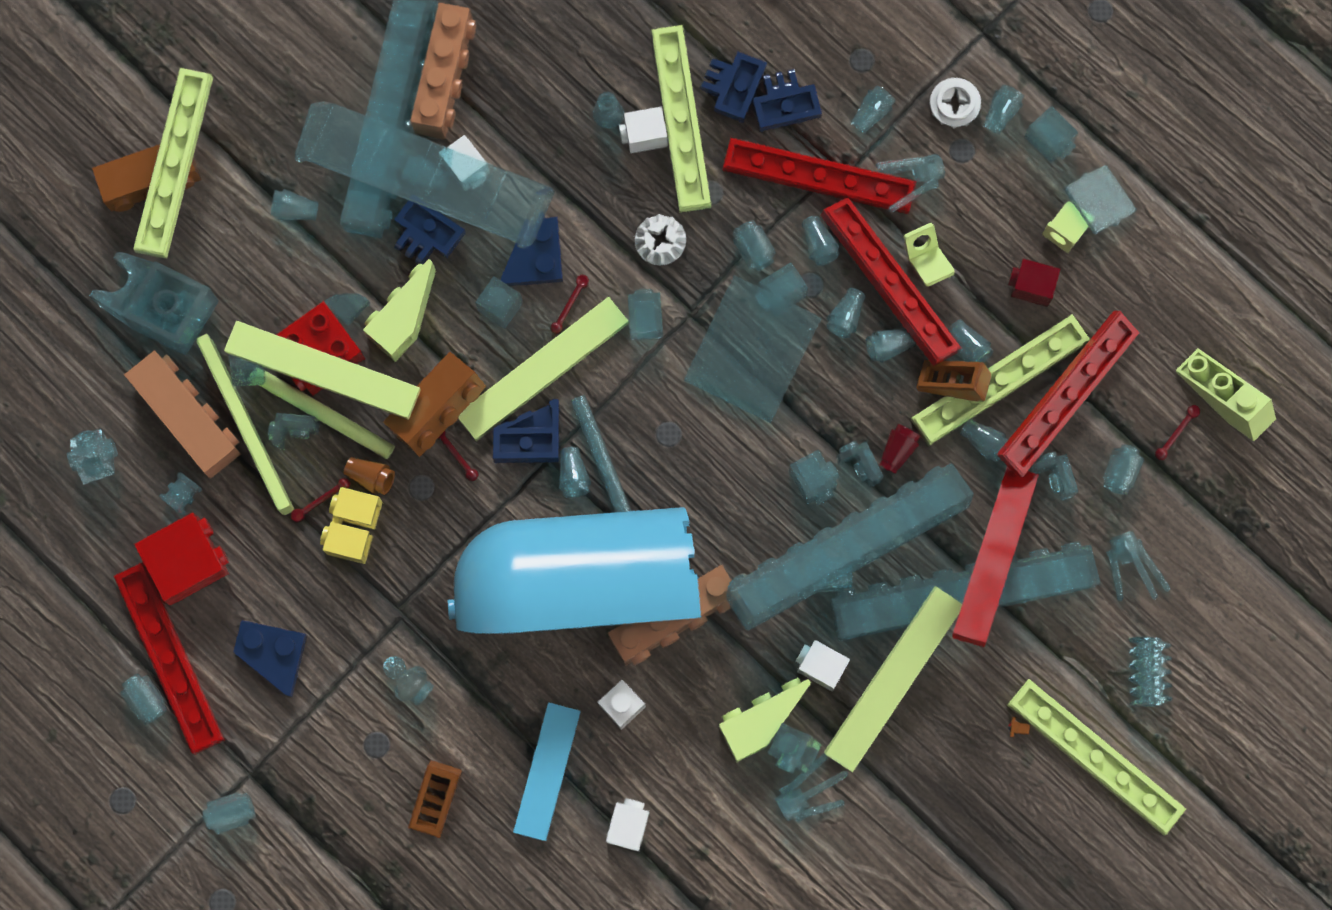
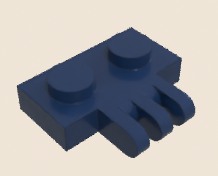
M737 52L732 65L711 59L709 67L719 71V73L707 70L704 77L715 84L702 81L700 89L718 97L714 112L744 123L767 68V62L741 52Z
M794 69L787 70L788 83L784 82L782 72L775 73L777 82L775 86H772L770 75H764L763 82L767 95L755 97L752 100L760 132L821 118L822 111L815 84L799 87Z
M415 195L411 196L394 219L397 225L405 229V232L399 238L394 248L401 252L409 242L411 245L406 250L405 256L411 259L420 250L421 252L415 260L417 264L421 263L423 265L434 250L448 258L466 234L465 229Z

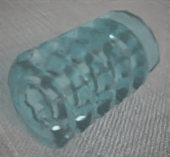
M1156 637L1129 638L1128 641L1130 643L1138 645L1128 650L1130 656L1138 658L1128 664L1130 669L1138 671V673L1129 676V681L1139 685L1129 690L1131 696L1139 698L1131 702L1129 706L1157 707L1172 701L1171 696L1163 694V690L1171 688L1172 683L1162 680V677L1172 674V670L1162 667L1163 663L1172 660V657L1162 654V650L1170 648L1171 643Z

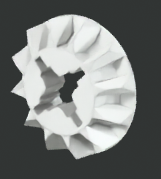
M961 78L943 80L934 88L931 94L930 106L932 116H935L941 125L946 124L953 128L963 125L967 126L977 117L980 111L981 98L978 90L972 83ZM954 92H956L958 102L964 104L959 106L956 114H954L952 106L946 104V102H951Z
M661 214L651 218L647 217L637 227L635 246L637 252L645 261L654 265H666L677 260L683 253L686 245L685 232L682 225L673 217L662 216ZM666 229V240L669 243H661L654 250L655 239L651 234L660 235Z

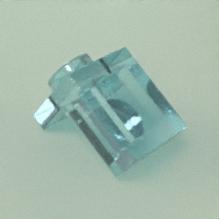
M229 354L231 378L234 386L263 385L265 383L263 366Z
M276 413L275 421H271L269 425L268 438L277 450H284L286 432H290L289 436L294 438L308 439L309 434L319 435L320 421L315 416Z
M854 441L839 449L841 454H838L835 460L838 466L856 459L857 463L853 465L861 482L866 480L869 487L882 482L884 476L867 442L858 445L857 441Z
M1056 452L1042 455L1037 459L1038 462L1032 466L1031 470L1036 474L1049 470L1052 471V474L1049 475L1050 485L1054 493H1059L1061 501L1072 498L1079 492L1067 454L1058 457Z

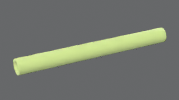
M255 366L249 375L250 381L381 457L388 459L391 456L395 445L264 369Z

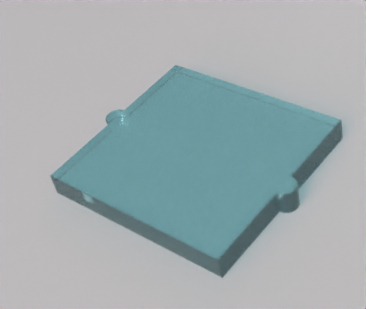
M1107 165L1090 174L1083 173L1079 180L1064 188V191L1094 235L1112 225L1114 227L1118 226L1121 220L1137 211Z

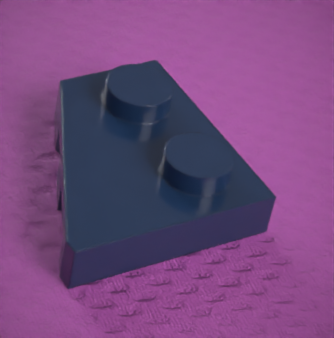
M558 217L525 220L500 279L502 287L563 282Z
M559 399L549 401V405L533 413L530 410L512 422L507 421L494 427V463L559 462Z
M241 620L233 652L282 693L292 697L307 635L305 633Z

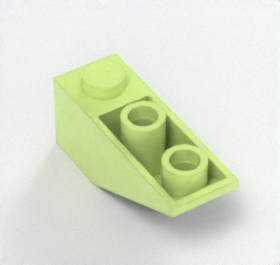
M430 259L424 265L418 264L408 276L410 280L402 288H395L388 296V303L380 312L378 310L374 311L365 322L366 327L363 331L367 338L395 362L418 338L436 272Z
M1197 349L1176 369V373L1222 418L1252 441H1255L1276 420L1272 400L1200 349Z
M799 677L781 686L782 693L771 697L770 693H766L751 701L754 707L744 712L737 708L722 716L724 722L719 724V729L736 762L768 746L810 686L809 679L803 682L800 681Z

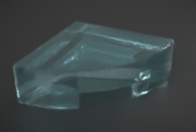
M346 293L333 295L325 303L333 313L349 326L370 304V301L360 294Z

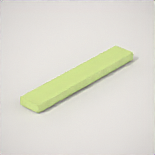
M683 26L652 29L651 34L679 212L711 208V201Z
M183 68L179 70L133 248L136 253L166 259L168 257L213 77L209 73Z
M607 297L485 391L477 400L470 403L459 415V421L477 442L629 324V321L614 302Z
M1072 314L988 368L991 372V380L985 401H971L944 396L913 416L911 421L927 445L931 446L1084 347L1090 338Z
M237 320L224 349L230 355L408 420L421 391L420 387Z
M208 334L197 338L196 342L277 510L284 515L291 513L294 507L214 341Z
M935 586L825 749L824 753L848 770L852 772L855 770L959 615L962 603Z
M1030 679L1024 683L1007 704L1009 708L1162 835H1166L1186 811L1185 807Z

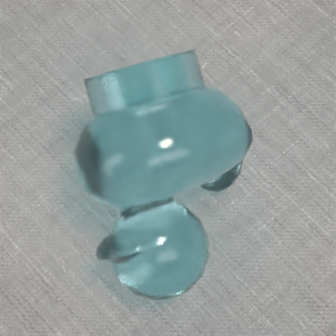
M398 656L388 657L383 663L385 675L389 678L397 679L394 694L399 701L410 700L418 706L434 687L427 680V671L421 666H414L407 670L405 662Z

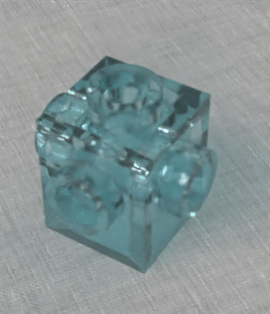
M102 428L94 431H83L76 435V437L70 438L71 452L67 453L68 462L73 471L77 470L83 485L115 474L114 457L118 456L117 448L112 438H106Z

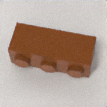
M160 144L92 168L103 202L111 212L127 211L135 203L146 200ZM194 156L185 190L194 186V182L201 180Z
M451 352L417 385L421 391L409 420L390 414L383 421L386 427L419 457L435 444L436 439L457 421L459 415L470 403L478 399L486 387L476 372Z

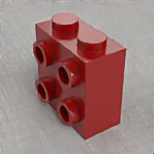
M324 301L276 334L357 365L365 360L361 350ZM291 377L301 392L307 388L312 396L323 390V388Z
M193 512L134 544L163 601L169 605L179 602L229 574L225 567L229 560L221 546L215 548L210 536L214 535L211 525L205 517L200 519Z

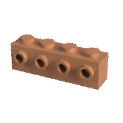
M445 3L438 4L410 120L415 134L445 140L448 128L453 127L455 119L453 106L455 98L459 99L462 89L460 76L462 69H466L469 60L468 42L469 39L473 40L476 30V21L472 19L470 8Z
M154 350L126 372L124 376L200 469L211 479L241 455L235 447L239 441L228 427L223 431L215 423L219 416L208 403L201 406L195 397L200 393L188 379L182 382L175 373L179 368L168 355L162 358Z
M722 564L698 578L701 618L622 624L608 632L609 639L625 665L632 662L635 666L651 656L649 651L659 645L662 648L668 647L680 639L678 634L687 628L694 631L708 622L707 616L716 611L722 614L736 605L735 599L739 597V592Z

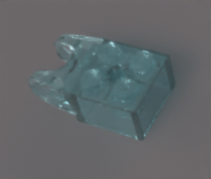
M117 252L113 260L128 273L127 283L123 288L115 292L94 289L89 295L90 298L131 329L186 356L218 304V300L212 290L156 261L151 262L130 254Z

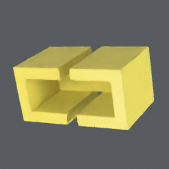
M340 487L339 494L333 495L329 507V513L333 514V520L330 522V526L324 527L320 539V545H324L323 551L327 555L361 564L366 563L373 536L369 535V531L342 525V522L375 530L383 503L379 496Z

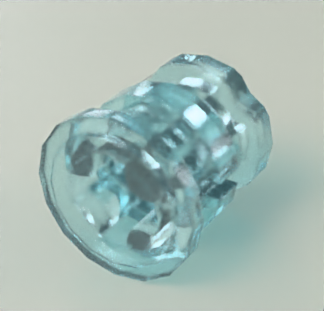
M179 472L177 474V481L175 483L171 482L168 485L169 491L166 494L160 493L158 496L174 510L185 515V506L188 503L190 505L195 499L192 497L195 493H200L202 488Z

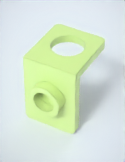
M1066 202L1052 222L1050 221L1047 224L1042 235L1066 253H1069L1092 223L1093 218L1071 202Z
M932 223L904 235L908 260L925 286H931L955 274L953 267L938 247L936 231ZM922 235L929 236L924 245L920 247L913 246L914 241Z

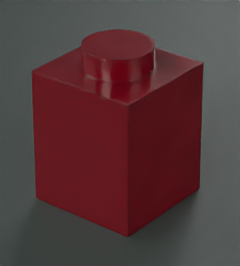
M1023 258L1018 268H1012L1008 285L1013 286L1010 297L1048 307L1053 299L1061 269Z

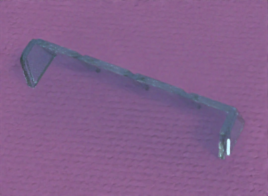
M325 101L310 105L295 152L296 161H309L515 241L518 243L517 247L522 249L533 244L555 193V190L547 185L501 169L454 149L444 147L392 125L382 123L338 104Z

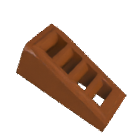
M924 360L916 389L920 392L959 399L985 401L991 380V372L984 362L942 361L933 366L929 360ZM935 371H938L936 382H932ZM948 373H950L951 375L949 382L945 383ZM961 376H964L962 384H959Z
M432 760L428 763L408 828L438 838L441 837L462 773L461 769ZM433 774L450 779V784L432 779ZM429 787L447 792L446 797L428 792ZM424 801L441 805V811L423 805ZM420 813L438 818L437 824L419 819Z

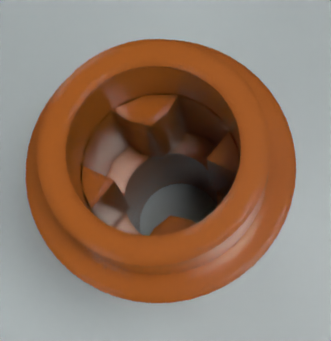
M351 457L344 468V475L350 477L375 495L379 493L387 494L395 479V471L391 470L387 464Z

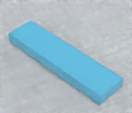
M548 702L513 833L543 841L547 840L578 725L580 710Z

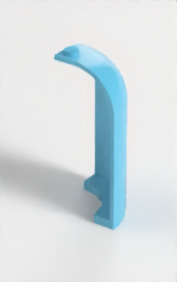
M685 507L513 520L491 526L477 535L468 544L458 561L454 576V599L448 600L449 620L456 619L457 630L463 632L517 633L701 618L697 574H694V569H690L689 558L695 557L692 533L687 534L686 526H689L687 511Z

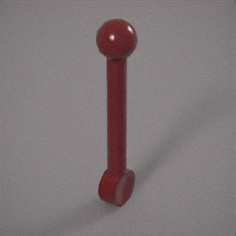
M579 275L577 277L576 288L558 320L551 324L550 330L554 334L562 332V324L579 293L588 286L589 279L586 275Z
M1191 405L1187 408L1186 417L1165 445L1155 451V457L1158 460H1165L1167 458L1168 450L1189 422L1200 415V408L1198 406Z
M444 431L437 439L444 443L465 470L466 478L469 481L477 480L479 476L478 471L470 468L446 437V431Z
M347 478L340 479L338 485L304 508L294 509L291 512V518L295 522L303 521L305 514L338 493L340 487L349 489L350 481Z

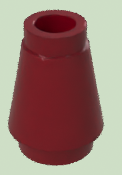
M897 424L895 430L891 429L879 466L896 474L898 469L903 466L918 448L919 444L917 442L921 436L909 428Z

